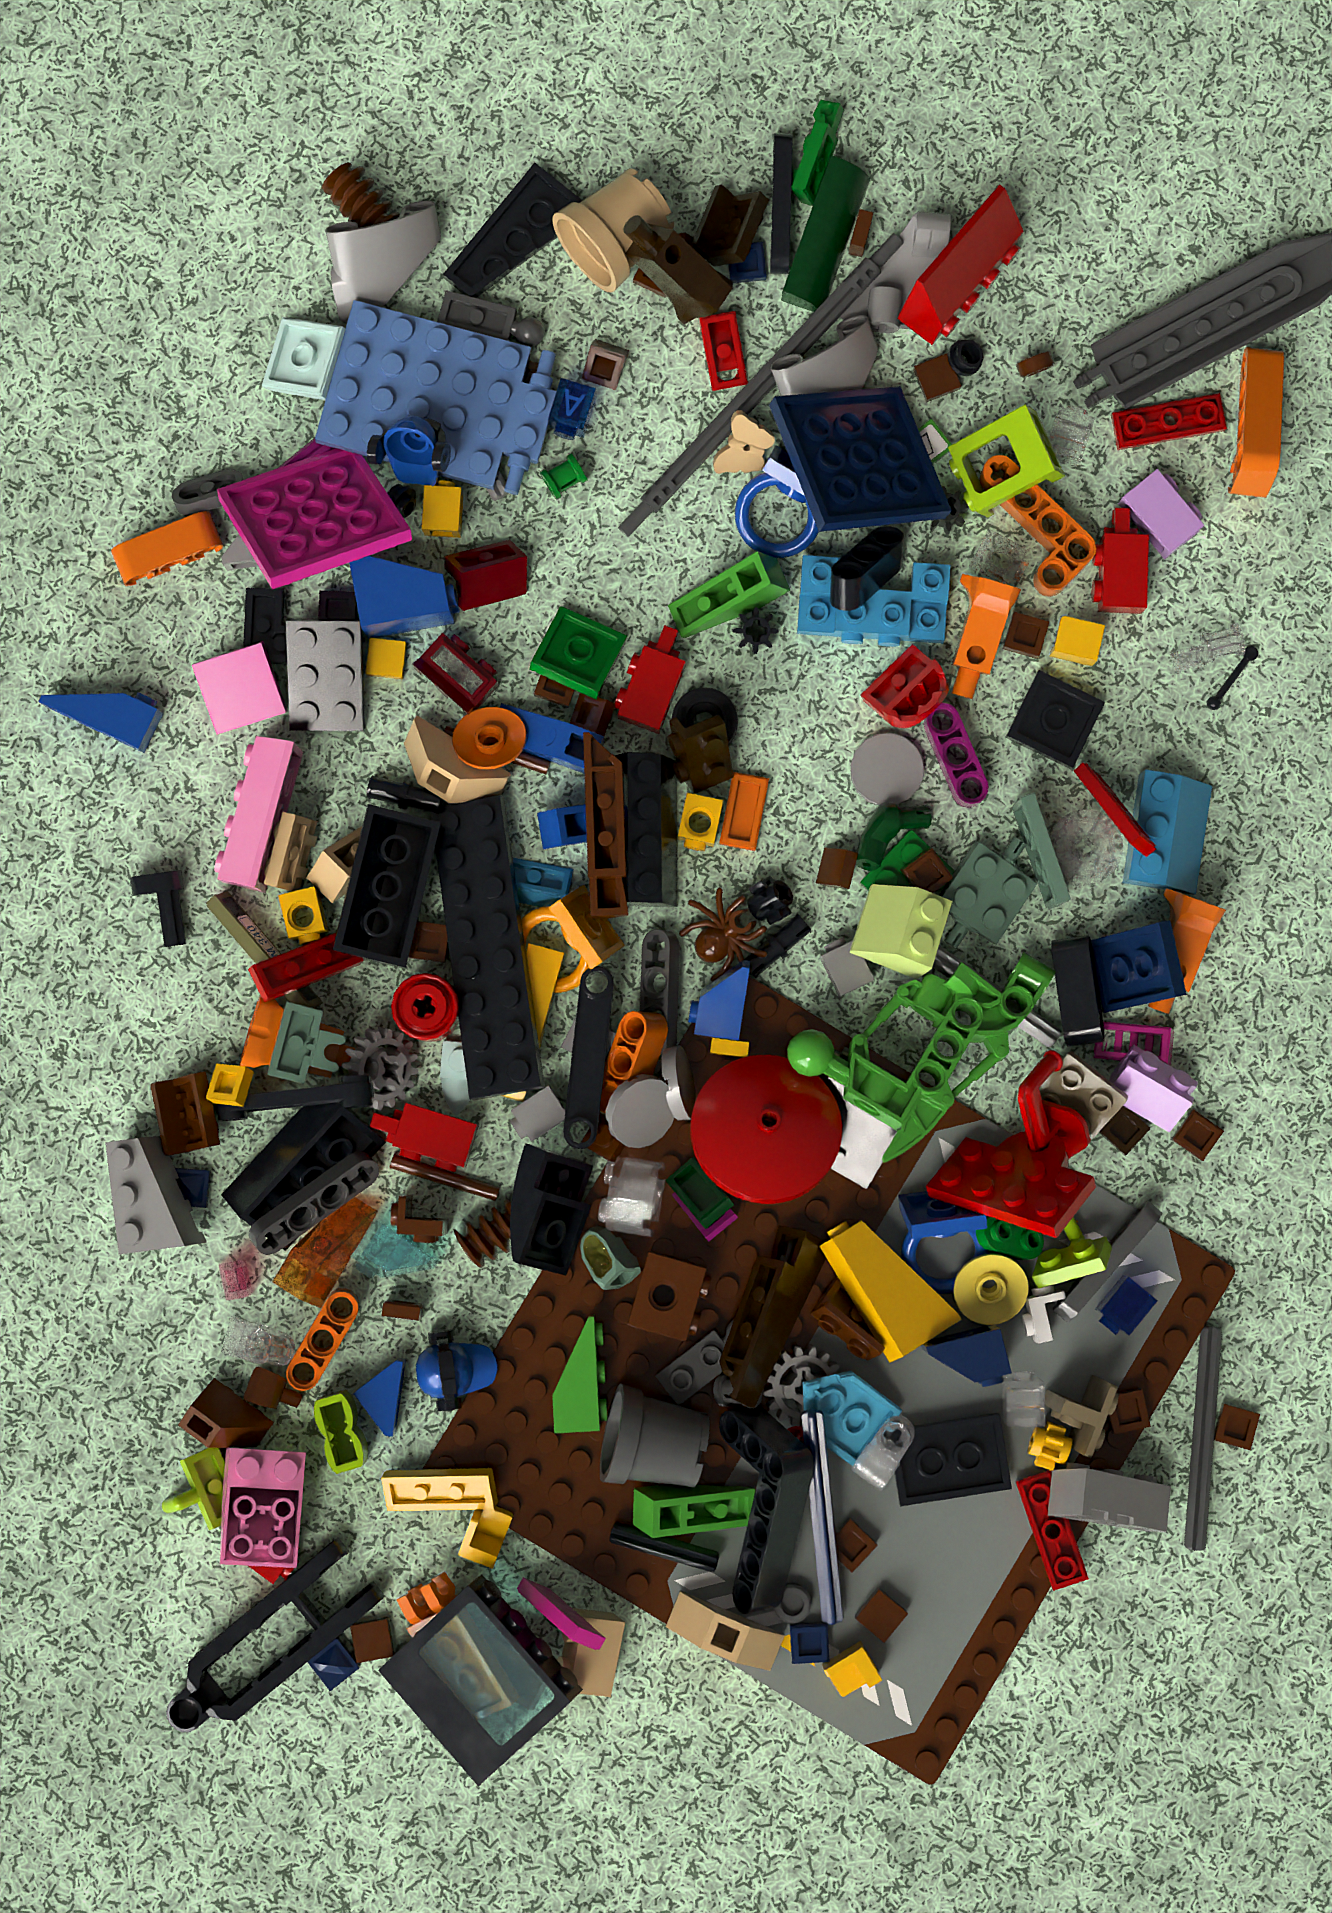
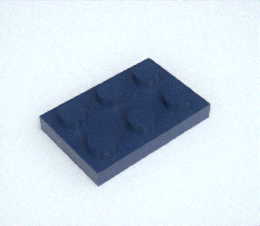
M1170 920L1091 940L1103 1013L1187 995Z

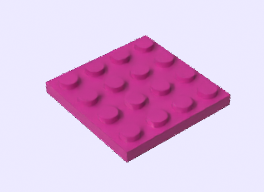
M335 448L217 489L220 503L272 590L412 540L410 527L364 457Z

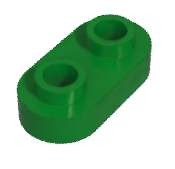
M986 1216L987 1229L976 1230V1238L984 1249L1017 1260L1034 1259L1043 1250L1044 1237L1042 1233L993 1217Z

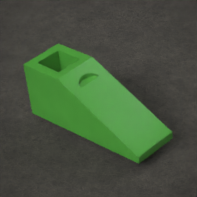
M595 1314L589 1315L552 1395L554 1433L600 1431V1422L607 1421L606 1398L599 1399V1384L606 1383L605 1361H597V1346L604 1345L603 1323H595Z

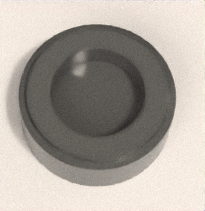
M796 1583L786 1584L781 1604L774 1608L775 1613L781 1620L787 1623H798L809 1614L811 1599L804 1587Z

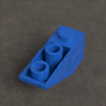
M503 703L500 705V708L512 711L523 721L527 734L523 751L585 774L583 732H589L604 746V736L510 705Z

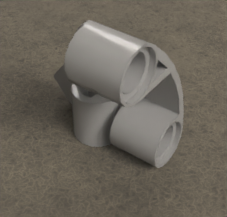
M419 201L408 204L402 209L397 219L358 228L356 222L349 221L336 223L325 229L333 263L331 268V284L339 320L347 324L353 300L383 307L441 239L435 202Z
M919 211L915 213L899 235L903 245L880 268L881 274L840 316L842 320L856 315H866L872 332L894 333L899 328L910 329L897 318L917 279L948 245L951 214Z
M856 315L840 322L836 328L840 340L811 357L803 360L800 354H790L773 362L771 371L780 395L861 390L878 352V346L868 317L866 315Z

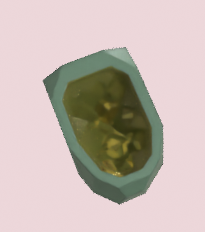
M601 1226L589 1228L582 1237L580 1244L582 1259L593 1280L603 1290L619 1289L630 1283L641 1273L637 1257L630 1253L620 1237H615L607 1228Z

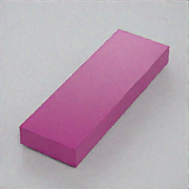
M524 1577L522 1578L517 1590L527 1601L570 1640L591 1649L600 1650L606 1639L600 1632L552 1590Z

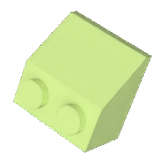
M872 884L869 888L849 953L914 979H919L933 967L952 901L919 887Z

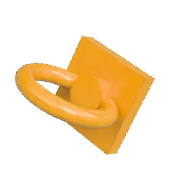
M585 885L580 886L551 906L540 907L530 911L521 919L525 949L527 936L533 927L541 922L557 921L561 925V931L567 943L581 955L577 968L568 976L558 978L554 993L575 989L580 985L581 976L586 969H593L625 946L608 919L593 920L591 918L590 893Z

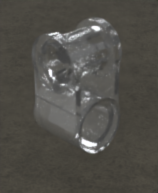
M231 1315L221 1349L222 1353L253 1363H269L275 1366L287 1365L292 1360L295 1353V1344L290 1335L265 1326L262 1322L255 1320V1323L243 1320L244 1317Z
M903 1416L888 1418L872 1441L868 1442L850 1470L880 1491H883L914 1439L915 1429L913 1424ZM899 1429L902 1434L900 1439L894 1443L889 1439L892 1434L891 1432Z

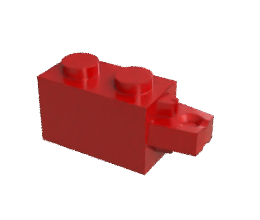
M1114 508L1112 511L1111 528H1103V536L1099 544H1096V552L1092 558L1093 566H1099V579L1092 582L1091 599L1092 602H1098V612L1142 614L1147 608L1149 534H1138L1137 528H1130V508Z
M664 625L657 643L649 640L647 646L644 645L641 654H633L627 670V674L632 675L627 689L624 687L620 688L614 703V708L619 709L618 719L660 734L685 669L686 661L679 659V651L673 650L678 630Z
M405 1103L403 1111L395 1109L393 1118L374 1113L369 1127L388 1132L386 1142L393 1143L392 1146L401 1148L400 1156L420 1161L422 1155L436 1159L434 1166L456 1172L457 1166L463 1168L467 1166L479 1124Z

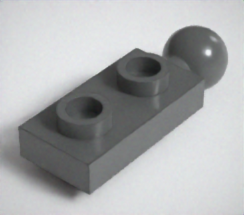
M445 291L437 321L439 323L510 341L511 335L516 336L520 344L529 347L537 346L544 337V327L539 320L527 317L520 322L515 321L517 315L516 308Z
M734 1320L728 1324L724 1337H721L716 1329L712 1330L655 1375L677 1405L682 1404L722 1372L719 1360Z

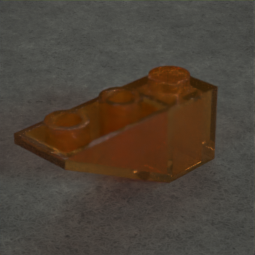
M352 1198L320 1221L291 1249L272 1282L299 1300L321 1308L378 1211L358 1198Z

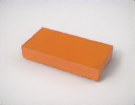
M733 772L734 778L731 779L719 845L755 851L769 778Z

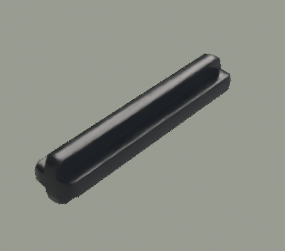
M619 1522L613 1524L609 1536V1541L613 1544L709 1572L716 1570L719 1561V1553L717 1551L667 1536L652 1538L639 1528Z

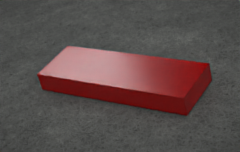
M1083 762L1073 770L1133 847L1146 858L1156 850L1154 842L1100 774Z
M336 933L256 963L248 971L265 1003L359 966L364 960L332 950Z

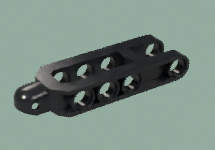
M338 1537L194 1655L188 1663L187 1687L179 1692L167 1706V1720L174 1729L180 1732H191L210 1717L237 1721L385 1597L375 1582L372 1581L325 1619L303 1591L318 1580L338 1560L349 1553V1550ZM292 1601L314 1630L232 1698H228L208 1673L207 1669L222 1656L231 1652L251 1632L260 1628L275 1612Z

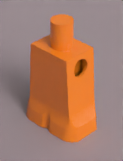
M962 574L960 582L968 593L969 607L951 664L959 667L952 694L973 700L980 674L990 675L1008 614L1015 604L1021 589L987 578Z
M1166 888L1163 896L1170 906L1169 920L1171 921L1185 989L1189 992L1211 935L1226 910ZM1175 997L1149 1003L1148 1007L1169 1014Z
M259 995L240 1058V1066L256 1068L270 1064L284 1010L275 999L264 1003L261 995ZM320 1023V1030L344 1035V1031ZM332 1043L325 1047L324 1055L327 1060L333 1061L341 1067L342 1063L350 1062L351 1057L345 1052L346 1049L355 1050V1048ZM309 1066L307 1072L329 1078L332 1075L331 1071Z

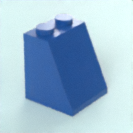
M366 556L349 562L360 625L368 639L455 624L453 614L460 613L457 593L454 590L453 584L446 583L443 574L372 556Z

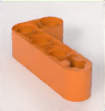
M1251 347L1244 349L1239 387L1237 452L1230 468V473H1233L1232 488L1228 487L1229 494L1266 498L1277 475L1281 453L1283 351Z
M992 456L986 461L980 473L982 488L987 491L1019 473L1020 467L1007 456ZM1003 470L1005 473L1003 478H998L996 481L991 478L993 471ZM1035 485L1022 492L1031 497L1033 501L1032 507H1020L1015 501V496L1001 503L1000 506L1050 553L1035 572L1033 583L1040 594L1051 597L1062 592L1088 565L1095 555L1096 544L1086 530L1039 485ZM1048 518L1055 520L1059 525V532L1054 534L1046 532L1042 528V520ZM1070 544L1081 545L1086 553L1085 558H1073L1069 554L1068 546ZM1050 569L1057 572L1060 576V584H1047L1043 579V571Z

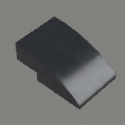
M525 1143L516 1173L511 1202L510 1244L513 1262L567 1275L591 1208L590 1204L581 1200L593 1165L567 1155Z

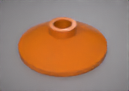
M484 707L472 711L458 722L452 736L454 751L459 759L465 764L478 769H495L511 763L521 754L527 739L525 725L518 715L500 707Z

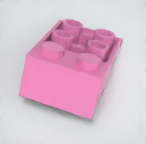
M226 1448L222 1496L220 1564L297 1568L306 1452Z

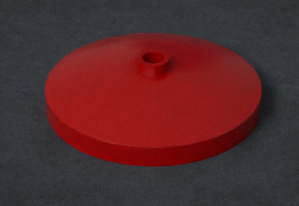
M753 1055L737 1059L723 1066L703 1085L692 1111L690 1137L698 1163L706 1175L718 1187L732 1196L745 1201L775 1204L803 1196L826 1177L840 1149L842 1120L834 1095L819 1076L799 1074L790 1065L788 1058ZM763 1120L770 1121L771 1125L773 1126H765L763 1124Z

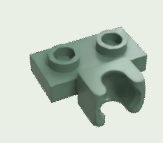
M286 1001L267 1075L305 1084L309 1066L336 1073L339 1066L337 1063L325 1058L324 1049L332 1043L344 1044L346 1036L319 1029L323 1015L322 1010Z

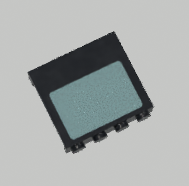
M482 1574L462 1590L378 1670L478 1787L583 1690L578 1685L577 1678L573 1672L563 1667L552 1655L550 1646L543 1639L536 1637L528 1628L523 1615L519 1611L512 1609L501 1597L499 1588L492 1581L486 1580Z

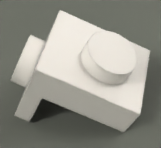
M1054 1285L1039 1289L1038 1287L1032 1288L1033 1295L1026 1298L1025 1306L1027 1313L1022 1314L1026 1336H1033L1034 1342L1038 1344L1052 1341L1053 1338L1045 1303L1065 1299V1291L1061 1289L1055 1290Z

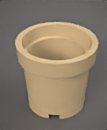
M631 168L582 202H571L556 212L552 218L556 235L568 256L592 283L610 293L614 292L630 276V269L635 265L625 254L633 243L623 231L625 223L631 217L639 215L648 224L669 229L674 228V221L668 223L666 218L671 214V210L659 190L647 178L640 182L634 177L638 171Z

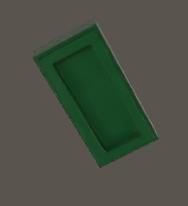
M694 1156L665 1180L705 1229L734 1206L722 1189L706 1175Z

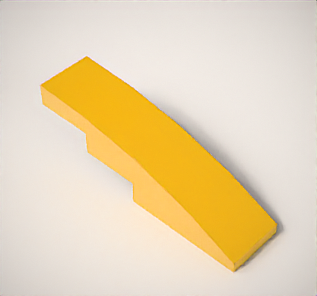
M528 943L526 956L540 1049L545 1025L555 995L554 990L564 960V953ZM527 1091L502 1096L524 1102Z

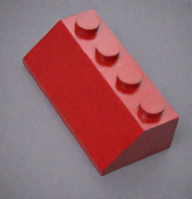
M999 184L917 279L897 318L931 345L935 343L941 334L947 338L960 321L957 317L962 310L965 313H969L981 296L977 293L983 286L988 290L1001 273L998 267L1002 263L1008 266L1021 249L1016 244L1024 231L1009 195L1002 185Z

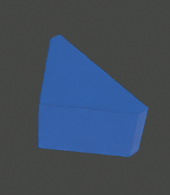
M402 1358L395 1360L353 1393L382 1433L389 1437H393L397 1429L406 1359Z

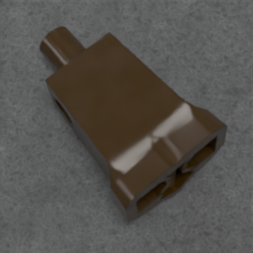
M639 215L631 217L625 223L623 231L633 241L625 254L663 291L674 305L677 318L681 323L687 324L695 318L707 317L719 310L733 289L732 280L716 271L675 230L648 224Z

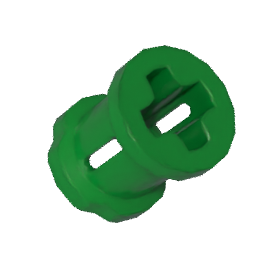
M572 453L566 456L565 461L549 471L545 469L540 471L543 481L556 500L561 498L562 492L581 482L583 484L588 481L583 469Z

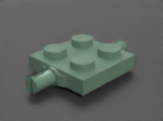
M1013 837L1004 853L999 854L993 852L981 842H974L953 873V879L947 882L939 896L952 901L949 914L956 922L946 939H944L947 944L958 949L959 944L968 931L978 933L991 943L997 945L1038 884L1022 873L1017 864H1015V861L1027 846L1026 843L1021 842L1022 840L1017 837Z

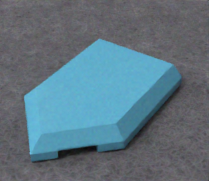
M852 1371L802 1382L804 1411L810 1408L823 1411L827 1448L856 1469L860 1467L902 1412L899 1406Z

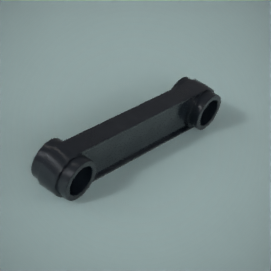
M601 966L586 969L581 976L563 1128L566 1142L576 1149H586L595 1142L598 1133L614 989L611 973ZM595 973L603 974L608 980L607 988L601 993L589 991L586 985L587 979ZM576 1122H585L591 1128L590 1138L584 1143H576L570 1137V1129Z
M371 1075L341 1077V1084L248 1094L244 1107L215 1104L216 1114H218V1121H236L248 1119L247 1112L342 1102L343 1108L373 1106L374 1087L371 1082Z

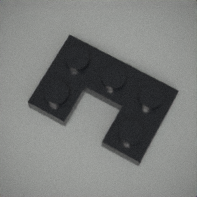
M246 588L243 647L263 641L271 664L287 665L286 626H283L284 590ZM320 590L318 619H357L355 592Z

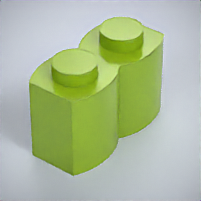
M345 1389L317 1399L314 1404V1417L320 1432L326 1437L324 1449L329 1466L336 1474L362 1467L368 1459V1444L363 1432L357 1426L358 1411L354 1398Z

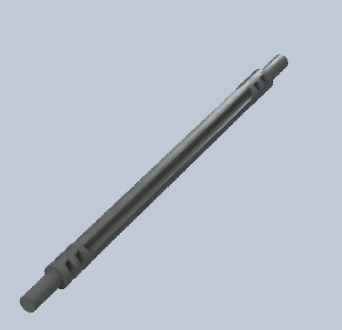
M893 233L870 258L865 257L748 384L640 498L642 502L618 527L626 537H629L652 512L657 513L732 433L731 417L733 413L737 410H742L748 415L776 386L771 371L773 362L790 354H800L803 357L881 274L880 268L903 245V241L896 234Z

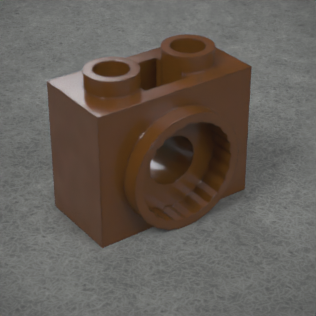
M648 1251L628 1325L686 1342L688 1333L695 1335L699 1325L701 1313L695 1312L699 1297L706 1299L712 1278L705 1275L707 1268ZM665 1284L674 1290L675 1296L671 1303L667 1305L656 1303L653 1298V1291L658 1285Z

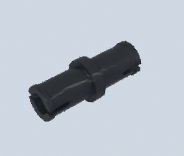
M372 775L367 787L368 799L398 804L400 809L407 810L408 807L438 813L439 807L443 806L444 800L426 788L414 786L413 781L404 780L403 783Z
M798 913L773 935L769 933L765 936L766 941L757 949L766 951V957L749 954L744 959L750 961L749 971L755 978L759 977L758 975L780 957L782 959L786 958L789 955L787 951L812 932L811 928Z

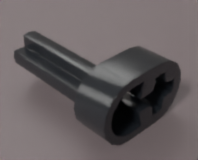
M177 870L130 877L132 896L157 893L164 947L185 945L186 937L179 890L184 889L182 871Z

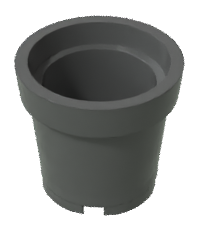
M619 1384L610 1405L603 1435L600 1456L601 1482L624 1484L627 1480L695 1487L704 1465L699 1463L702 1451L706 1452L708 1446L709 1416L706 1415L707 1413L645 1396L641 1389Z

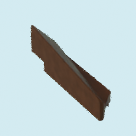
M583 732L590 916L593 920L628 916L629 910L622 877H627L623 764L589 732Z

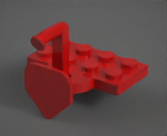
M1054 1050L1045 1052L1043 1058L1018 1088V1103L1025 1131L1006 1138L998 1146L965 1137L926 1185L929 1197L1054 1238L1060 1235L1094 1191L1096 1185L1094 1176L1068 1169V1159L1085 1149L1091 1142L1085 1119L1072 1108L1045 1101L1041 1098L1039 1088L1052 1072L1059 1071L1063 1067V1059L1058 1052Z

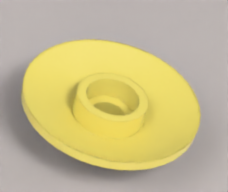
M994 1253L983 1254L968 1261L958 1272L953 1287L955 1302L963 1315L971 1321L984 1325L1000 1324L1017 1315L1026 1303L1029 1291L1028 1280L1022 1267L1010 1257ZM987 1280L995 1281L994 1286L991 1288L982 1287L983 1283Z

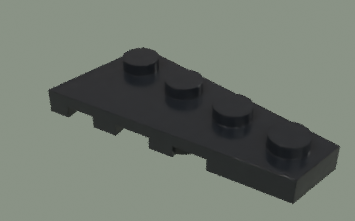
M534 163L443 273L444 279L464 295L477 298L555 240L557 235L553 227V215L571 202L580 203L583 200Z

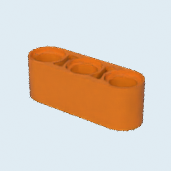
M203 511L122 542L113 547L111 553L124 585L133 586L137 584L136 580L146 576L148 579L171 571L170 567L181 563L183 566L205 557L204 553L213 549L218 552L223 548V543L211 513Z
M631 1011L621 1019L605 1062L601 1112L606 1113L611 1095L624 1081L628 1080L630 1082L636 1079L637 1075L641 1074L653 1075L668 1033L667 1021L661 1014Z
M338 1288L331 1292L300 1343L286 1371V1378L294 1389L300 1391L309 1390L320 1380L357 1316L359 1300L352 1290ZM338 1297H345L351 1301L353 1310L346 1316H340L333 1311L331 1303ZM318 1330H327L332 1334L334 1342L327 1348H320L314 1344L313 1334ZM302 1362L310 1364L314 1369V1376L306 1381L298 1379L294 1374V1367Z

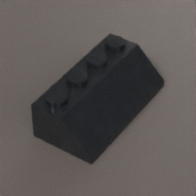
M625 752L614 755L623 764L627 877H622L627 905L678 907L677 778L672 763L676 762V760L654 753Z
M367 804L332 950L385 965L406 968L441 822Z
M342 1102L303 1106L228 1186L221 1196L239 1218L252 1226L259 1218L349 1154L356 1151H364L372 1158L386 1141L351 1108H343ZM346 1178L342 1179L345 1184L348 1183ZM337 1185L327 1187L322 1194V1198L331 1197L336 1192ZM307 1207L296 1209L291 1216V1220L302 1218L306 1213ZM284 1222L280 1223L283 1228L287 1226ZM270 1232L265 1235L267 1238L271 1236ZM295 1240L282 1249L286 1251L295 1242Z

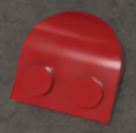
M912 644L860 696L869 707L890 725L897 728H909L927 718L944 701L949 691V683L936 659L931 660Z

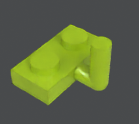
M1073 1217L1064 1228L1070 1240L1069 1247L1059 1250L1056 1248L1049 1249L1037 1258L1032 1278L1038 1289L1106 1270L1112 1251L1106 1236L1094 1240L1085 1239Z
M206 1448L180 1460L191 1489L177 1496L165 1499L162 1502V1509L165 1513H173L198 1503L208 1529L212 1530L221 1526L225 1462L219 1448Z

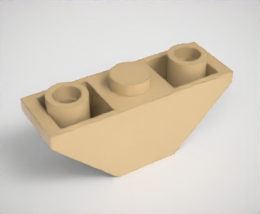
M416 716L413 720L404 746L419 785L448 803H462L502 795L511 775L510 772L501 767L478 769L465 764L456 755L450 735L419 716Z
M683 1591L679 1592L666 1624L668 1629L701 1649L738 1664L769 1671L785 1636L783 1633Z

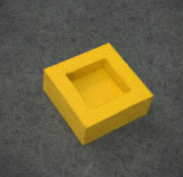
M369 638L366 676L403 679L407 642Z
M712 1038L710 1054L744 1058L748 1056L749 1042Z
M216 1063L206 1099L214 1104L244 1107L254 1071L246 1066Z

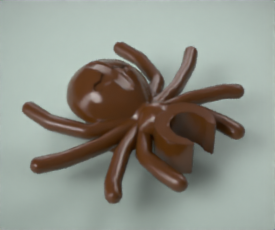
M720 887L716 891L719 918L703 904L690 899L688 901L690 906L699 909L713 921L704 919L690 923L679 932V936L684 937L693 929L708 926V928L699 933L695 940L694 948L697 956L704 962L716 963L723 960L728 954V958L722 968L711 977L712 982L727 972L734 960V952L737 955L738 962L744 960L739 947L758 957L767 956L766 951L758 950L743 942H749L766 932L767 927L761 926L748 935L743 934L752 931L757 921H751L746 927L740 923V916L749 909L737 911L735 909L746 898L743 895L738 897L727 908L725 915L722 902L723 889Z

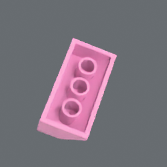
M256 736L254 745L249 744L247 746L244 756V765L248 766L245 779H239L234 793V801H238L234 816L229 815L224 830V836L229 837L225 851H219L214 870L219 873L217 879L221 882L262 893L266 892L267 885L264 884V869L267 859L272 854L275 842V826L281 820L282 812L288 811L303 751L295 742Z

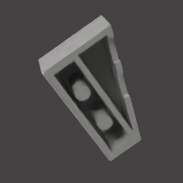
M160 1136L105 1142L119 1254L182 1247L207 1242L203 1232H198L190 1213L193 1209L189 1200H184L176 1181L179 1179L170 1156L164 1155Z
M1067 1463V1469L1052 1471L1048 1516L1145 1532H1167L1171 1486L1158 1484L1157 1477L1135 1474L1134 1478L1123 1476L1124 1472L1119 1470L1101 1469V1471L1090 1469L1089 1465Z

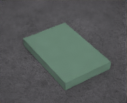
M1032 793L1021 797L1013 805L1012 810L1023 842L1027 845L1025 848L1045 907L1049 910L1061 906L1071 900L1036 795Z

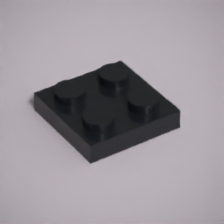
M1038 670L1005 738L1072 770L1105 702Z

